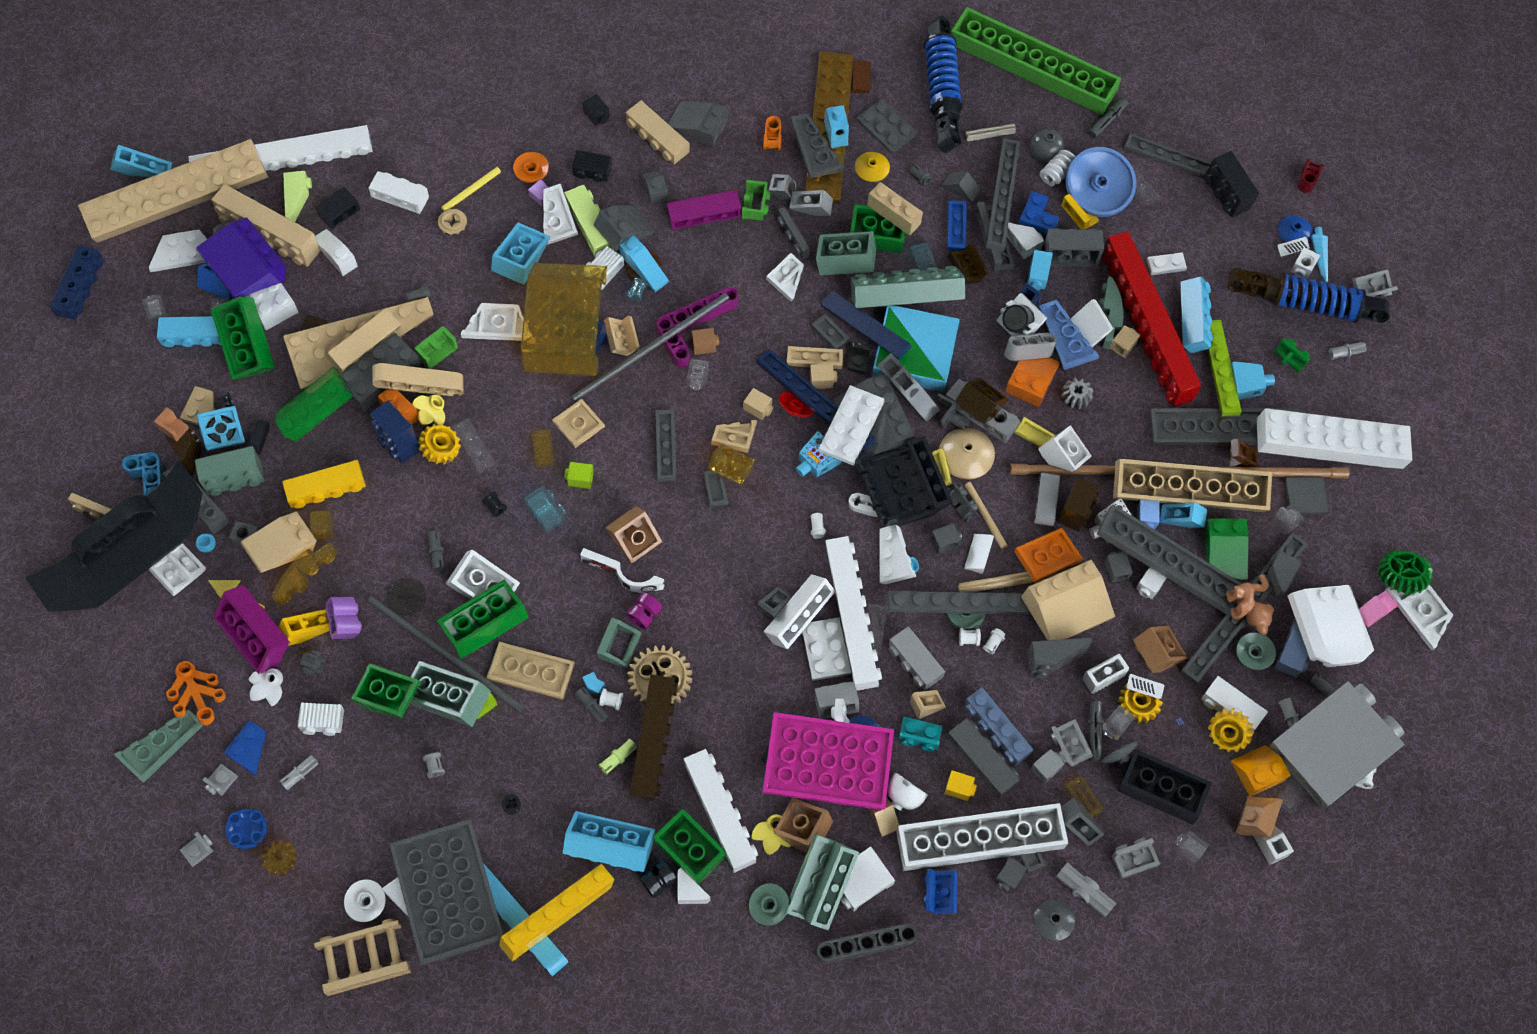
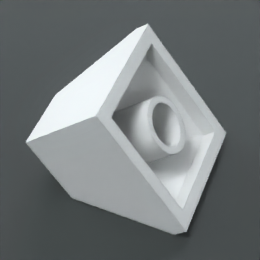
M1071 425L1038 448L1041 456L1049 465L1072 472L1091 457V454Z

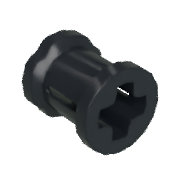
M496 492L489 493L482 500V503L485 506L487 505L492 511L493 517H498L507 509L506 504H502L497 498L498 494Z

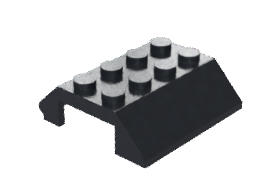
M925 436L907 441L905 448L873 457L871 451L861 454V457L855 461L859 472L863 473L861 477L866 489L870 490L868 494L873 506L877 507L875 511L878 519L884 522L886 526H901L931 517L953 503Z

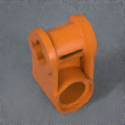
M770 116L766 119L763 150L777 149L781 151V120L777 116Z

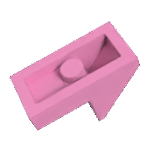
M1385 590L1380 595L1374 596L1359 610L1364 624L1370 627L1397 608L1398 604Z

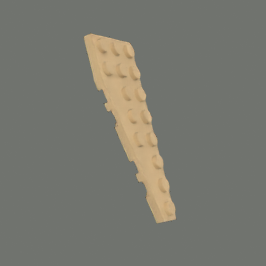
M428 297L387 308L401 324L400 330L396 333L400 338L434 315ZM377 311L283 336L300 390L308 388L331 368L335 367L327 358L328 349L335 343H341L343 337L349 332L354 333L357 331V327L362 322L370 321L372 315Z

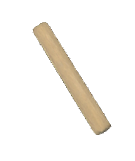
M1028 572L959 583L958 590L959 592L973 593L1032 583L1033 580Z

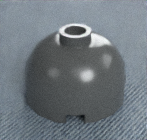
M1053 129L1039 130L1033 135L1029 144V152L1032 158L1040 163L1048 164L1060 150H1064L1062 136Z

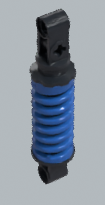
M941 15L927 25L929 37L924 41V49L928 69L930 112L935 116L937 123L938 146L943 153H948L961 145L959 113L963 109V103L961 102L959 72L957 70L956 38L950 34L948 19Z

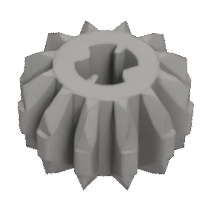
M1075 377L1072 381L1068 380L1062 387L1061 399H1065V405L1070 403L1071 409L1075 405L1078 410L1082 406L1087 407L1093 398V388H1089V382L1083 383V378L1078 381Z

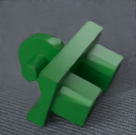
M1284 338L1274 350V353L1282 359L1281 365L1285 366L1288 364L1299 373L1310 360V354L1307 351H1300L1296 348V342L1292 339L1287 340Z

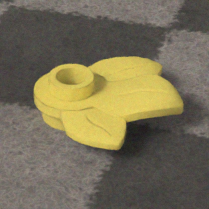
M421 395L414 399L412 405L419 410L418 420L422 425H428L433 421L437 425L444 424V400L441 396L430 395L426 397Z
M778 814L770 816L767 822L758 823L752 832L753 840H763L762 844L768 855L775 853L780 845L791 847L790 844L774 834L775 828L772 824L774 822L779 823L782 817Z

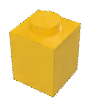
M952 770L944 794L968 801L970 796L974 797L977 785L973 784L975 777Z

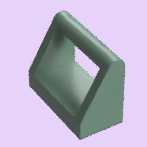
M611 618L597 651L598 659L627 669L642 633L620 620ZM618 630L632 634L622 660L609 654Z

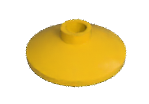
M866 152L860 155L855 162L857 175L869 182L883 180L890 170L887 158L877 152Z

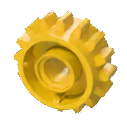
M433 424L431 428L427 426L425 431H422L418 443L421 444L419 450L423 452L422 456L426 457L429 462H435L437 465L438 463L446 464L447 460L452 462L454 457L458 455L461 447L458 444L460 438L456 436V431L450 429V426Z
M1127 684L1124 686V690H1121L1119 693L1121 695L1117 702L1121 703L1119 710L1124 711V717H1130V722L1134 719L1137 721V724L1141 720L1148 723L1149 718L1154 720L1156 714H1159L1161 711L1159 707L1162 705V701H1159L1158 698L1127 689ZM1139 698L1143 700L1144 705H1139L1136 702V699Z
M1224 708L1222 714L1218 711L1215 717H1212L1210 720L1212 724L1208 727L1211 730L1209 737L1213 738V744L1220 746L1219 749H1227V752L1231 750L1238 752L1240 747L1245 749L1247 743L1251 742V736L1254 734V731L1250 729L1253 723H1249V717H1245L1242 711L1237 712L1234 708L1228 711ZM1227 727L1232 728L1235 733L1229 732Z

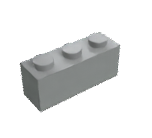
M909 626L890 639L888 648L890 653L901 660L902 668L913 675V681L919 688L922 687L924 690H927L944 677V669Z

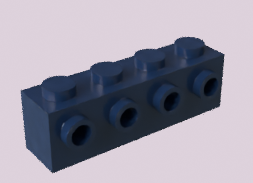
M77 245L50 305L55 316L76 320L78 315L82 313L83 303L90 295V287L92 283L96 282V273L103 266L104 260L98 249Z

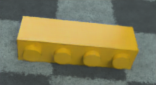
M358 460L282 481L287 501L291 508L296 509L303 508L308 503L323 502L325 498L341 497L346 492H358L366 487Z

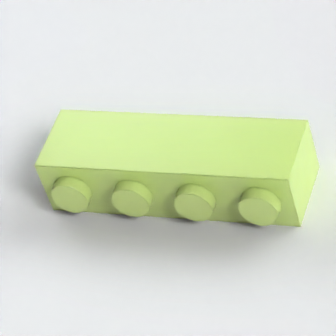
M581 185L564 192L569 209L594 257L599 250H603L606 246L613 250L611 245L594 227V222L600 208L598 204L593 203L592 200L594 199L591 191H587L586 187Z

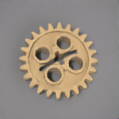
M664 645L661 650L654 646V651L652 652L647 648L646 655L640 652L641 659L634 657L636 665L630 664V669L633 671L628 672V677L631 678L628 680V684L633 685L630 687L631 692L636 691L634 698L641 697L640 704L646 701L650 675L644 676L642 672L649 669L652 671V675H657L652 665L653 662L656 663L661 676L678 680L677 695L673 696L672 704H674V700L681 703L680 696L686 698L684 690L690 691L688 683H692V678L688 676L692 675V670H687L690 667V663H684L686 661L685 656L679 658L680 651L673 654L672 647L665 651ZM663 662H669L671 664L668 668H662L660 666V664Z

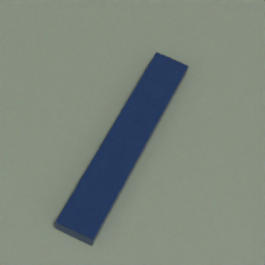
M834 291L820 303L824 309L889 354L892 353L898 360L912 347L906 340L859 308H856Z

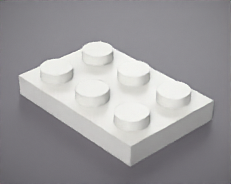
M839 617L810 622L802 631L812 681L850 675L851 669Z

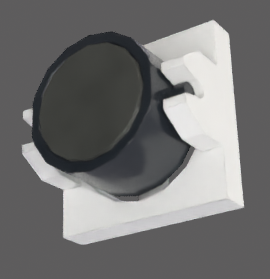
M1020 293L1014 301L1011 300L1006 303L1007 306L1001 309V315L996 321L1011 336L1034 334L1047 317L1024 294Z

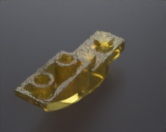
M330 542L315 553L308 548L288 567L272 595L277 606L288 603L297 592H303L310 583L307 576L314 575L319 571V567L335 559L337 552Z

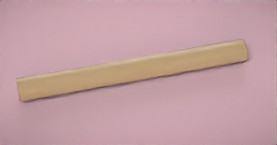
M971 482L966 483L964 487L978 506V511L1001 549L1007 547L1006 541Z

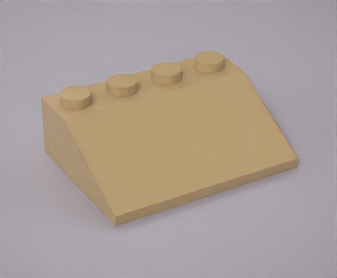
M1092 560L1029 586L1021 596L1047 640L1071 638L1115 617L1102 575Z

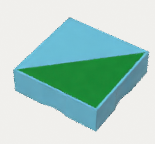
M888 305L883 325L912 346L898 361L922 388L945 392L960 319ZM879 346L872 377L883 374L877 365L890 355Z

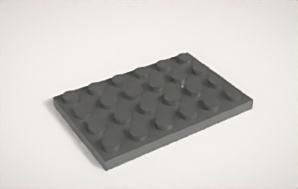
M471 819L389 844L421 966L500 941L503 932Z

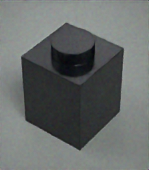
M597 94L582 102L583 112L595 126L605 123L610 117L609 107Z

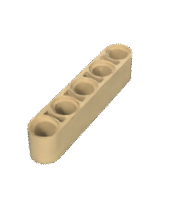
M378 363L372 366V383L377 388L453 396V394L461 396L464 393L463 375L458 372Z

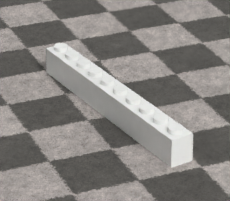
M367 125L255 145L266 171H277L284 167L294 168L301 164L311 165L318 161H331L335 158H349L352 155H366L369 152H373ZM215 152L189 156V162L213 154Z

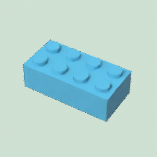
M575 811L565 834L562 854L589 859L592 862H602L614 867L628 868L632 871L644 872L652 850L655 829Z

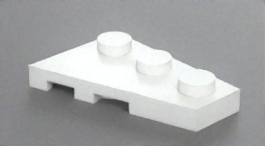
M561 184L543 189L544 234L550 236L548 244L578 235Z
M897 525L880 529V583L882 584L916 577L915 571L912 570L910 564V556L907 555L905 549L906 544L901 529Z

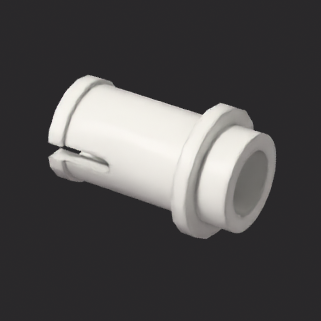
M814 513L810 516L812 523L811 535L815 539H821L826 533L823 527V515L821 513Z
M997 628L992 630L991 636L983 646V649L993 655L1001 641L1005 640V633Z

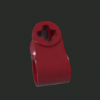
M1307 158L1298 182V189L1301 192L1309 193L1313 190L1324 164L1313 163Z

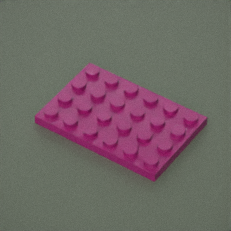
M774 712L763 793L885 810L894 729Z

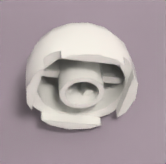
M895 772L888 782V797L892 800V805L900 811L902 808L907 810L918 808L928 796L923 790L917 788Z

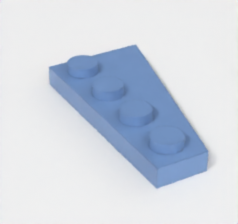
M1057 300L1039 305V310L1047 317L1045 324L1048 332L1057 338L1055 349L1064 370L1099 359L1098 353L1093 350L1088 340L1083 337L1079 328L1073 324L1069 315Z

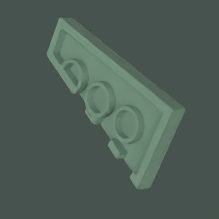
M188 709L185 716L173 718L162 728L155 729L147 737L140 741H135L130 744L129 748L122 752L119 751L114 755L144 783L203 725L198 722L197 716Z

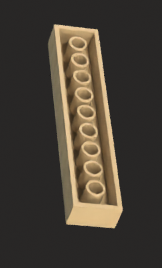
M249 139L79 204L78 207L91 238L98 243L208 201L215 196L224 184L236 190L268 178V175L255 144Z

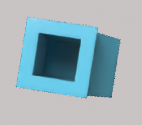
M594 672L583 676L582 678L588 691L600 696L605 687V682L598 680Z

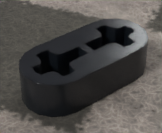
M258 420L256 422L249 442V447L253 446L258 455L263 450L270 429L269 421Z

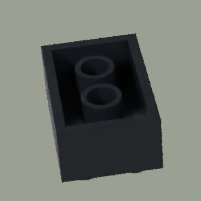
M1229 151L1213 158L1204 177L1206 183L1214 191L1215 197L1223 205L1224 211L1233 218L1250 210L1259 192L1233 152Z

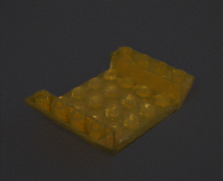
M534 263L527 280L521 341L524 372L597 376L599 357L595 355L601 288L602 285H606L607 266Z

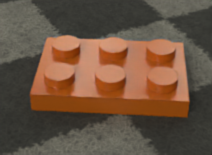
M1063 528L1021 545L1014 550L1034 583L1080 563L1083 559Z

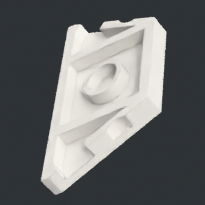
M199 229L163 235L149 265L150 272L206 263L196 250V247L206 241L207 238Z
M481 303L476 314L469 320V325L461 332L462 338L533 341L532 334L529 331L520 307L515 304Z
M1430 585L1426 590H1423L1421 593L1416 592L1415 595L1411 593L1405 595L1404 592L1398 593L1397 590L1390 591L1389 586L1386 591L1396 601L1400 611L1430 650H1434L1453 614Z

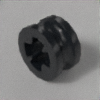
M229 392L226 396H220L225 408L235 406Z
M507 795L502 801V807L506 813L516 814L521 808V803L517 796ZM514 800L516 801V802H515V805H516L515 808H513V807H510L509 809L506 808V807H508V804H507L508 801H510V802H512V801H514Z

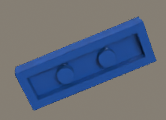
M949 201L947 250H964L966 248V201Z

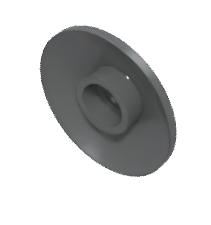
M1132 742L1106 756L1102 763L1119 762L1122 765L1131 760L1129 755L1136 749L1138 742Z
M1050 899L1042 902L1036 908L1034 925L1042 937L1051 941H1060L1072 933L1075 926V917L1073 911L1066 903ZM1053 915L1058 916V922L1052 920Z

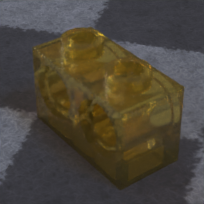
M721 444L713 452L708 469L742 484L749 477L755 460Z

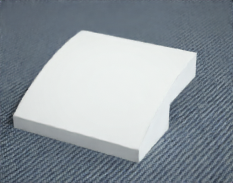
M183 543L149 568V571L172 596L178 594L206 570V567Z

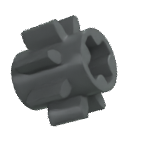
M312 650L311 653H304L300 661L303 673L313 676L314 672L319 674L323 670L325 660L322 659V653Z

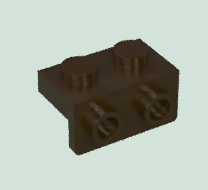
M968 244L964 250L952 251L947 256L951 264L958 268L965 277V285L981 282L988 273L987 267L973 244Z

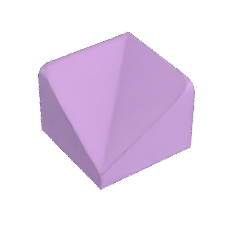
M540 179L528 189L529 197L540 206H543V189L548 188V186Z

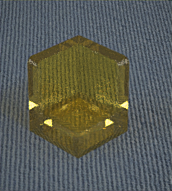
M330 510L310 513V532L316 540L333 538V516Z

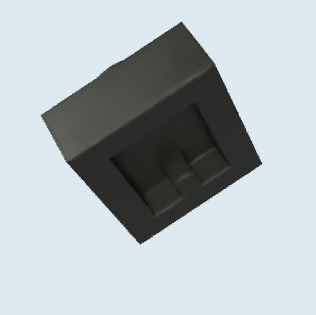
M853 343L847 370L865 374L871 348L865 344Z

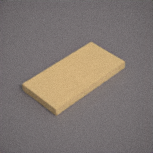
M499 642L487 679L563 700L575 662Z

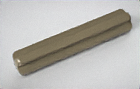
M1014 123L970 130L965 132L966 141H974L1014 134L1016 127Z

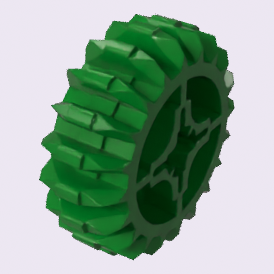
M1396 549L1395 552L1390 551L1384 555L1378 566L1380 581L1384 582V586H1390V591L1397 590L1398 593L1404 592L1405 595L1408 593L1415 595L1416 592L1421 593L1423 590H1426L1432 581L1433 569L1431 568V563L1427 562L1426 558H1421L1420 554H1414L1413 550L1411 552H1407L1406 549L1403 551Z

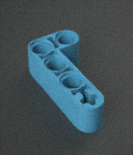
M148 452L130 455L122 461V466L130 477L143 478L144 495L153 491L165 479L162 474L164 473V465L156 453Z

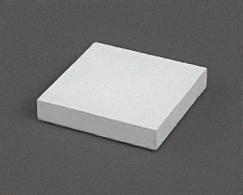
M1095 299L1088 302L1070 319L1079 328L1080 333L1088 340L1092 348L1114 329Z

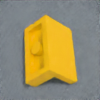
M1071 194L1064 196L1061 206L1081 230H1086L1099 222L1097 217L1086 214Z

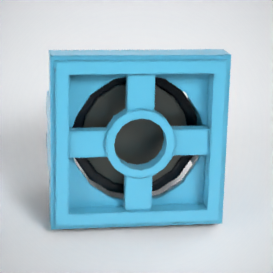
M235 406L196 414L206 452L245 443Z

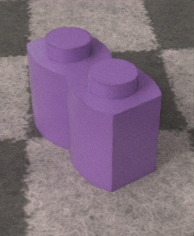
M330 597L326 602V613L329 620L331 638H355L361 632L362 625L356 615L358 613V604L355 603L354 597Z

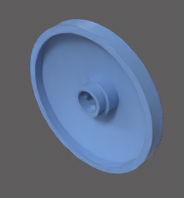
M1093 147L1078 154L1069 165L1066 173V189L1068 194H1071L1086 214L1095 217H1109L1121 212L1133 199L1136 191V176L1131 164L1122 154L1106 147Z

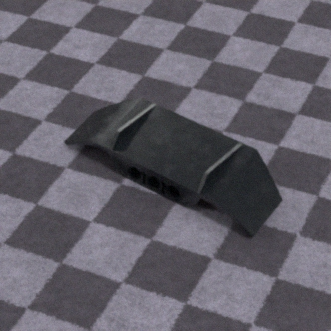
M177 461L170 473L153 491L147 495L132 496L120 502L73 539L71 544L73 552L52 566L27 576V582L48 612L99 607L192 536L203 492L181 461Z

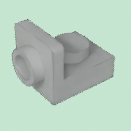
M220 764L208 779L204 777L202 781L206 784L204 788L211 794L215 795L217 792L222 796L238 776Z
M196 832L194 834L196 838L180 849L192 867L213 852V849L210 847L213 843L206 834L202 836L199 832Z

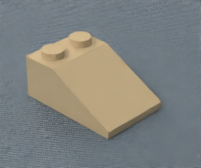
M294 512L271 522L242 540L241 544L260 573L312 554L316 539L299 514Z

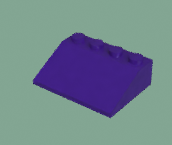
M247 217L229 223L196 247L198 253L234 299L285 282L286 265Z

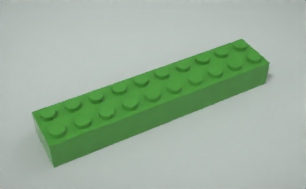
M966 7L951 31V35L956 38L957 48L1101 115H1104L1118 91L1121 81L1120 77Z

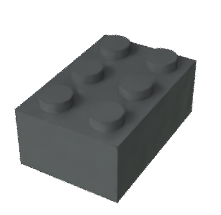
M1048 229L1043 251L1053 253L1050 266L1098 267L1104 251L1103 230Z

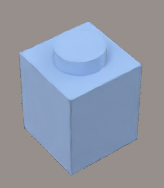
M1140 500L1137 506V519L1153 529H1156L1159 524V501Z

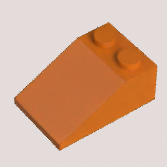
M1050 357L1020 360L1007 384L1005 393L1039 407L1061 362Z

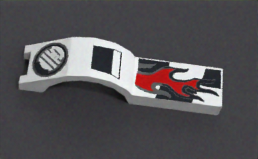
M583 548L580 554L582 562L617 575L622 586L629 591L637 593L663 590L665 586L663 584L664 579L655 575L645 582H632L623 576L620 562Z

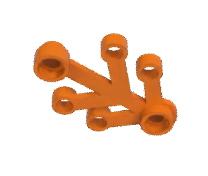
M188 661L180 662L175 669L177 678L172 687L166 692L168 701L175 702L180 697L179 690L184 682L187 684V688L178 704L173 707L174 715L176 717L185 716V707L192 697L198 709V722L202 725H210L215 718L214 712L211 708L206 707L201 694L213 697L214 701L218 703L225 700L226 696L223 689L210 688L218 685V676L214 673L208 674L197 671L195 666ZM193 678L206 681L207 686L195 683Z

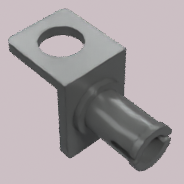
M939 393L937 395L938 403L949 409L941 420V428L945 429L949 423H952L965 430V426H968L970 420L956 413L957 403Z

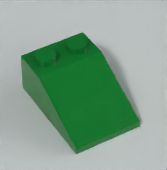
M1208 519L1203 528L1207 562L1235 580H1248L1247 519Z
M369 663L351 699L363 709L402 718L420 681Z

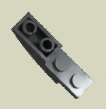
M892 353L877 365L926 422L940 411L935 402Z

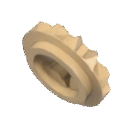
M446 210L438 218L439 229L450 236L455 233L459 234L460 231L465 230L467 218L460 210ZM454 217L456 223H454V225L451 227L449 222H451Z

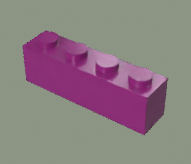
M727 190L723 193L672 201L667 203V213L671 229L675 230L741 217L742 207L737 190Z

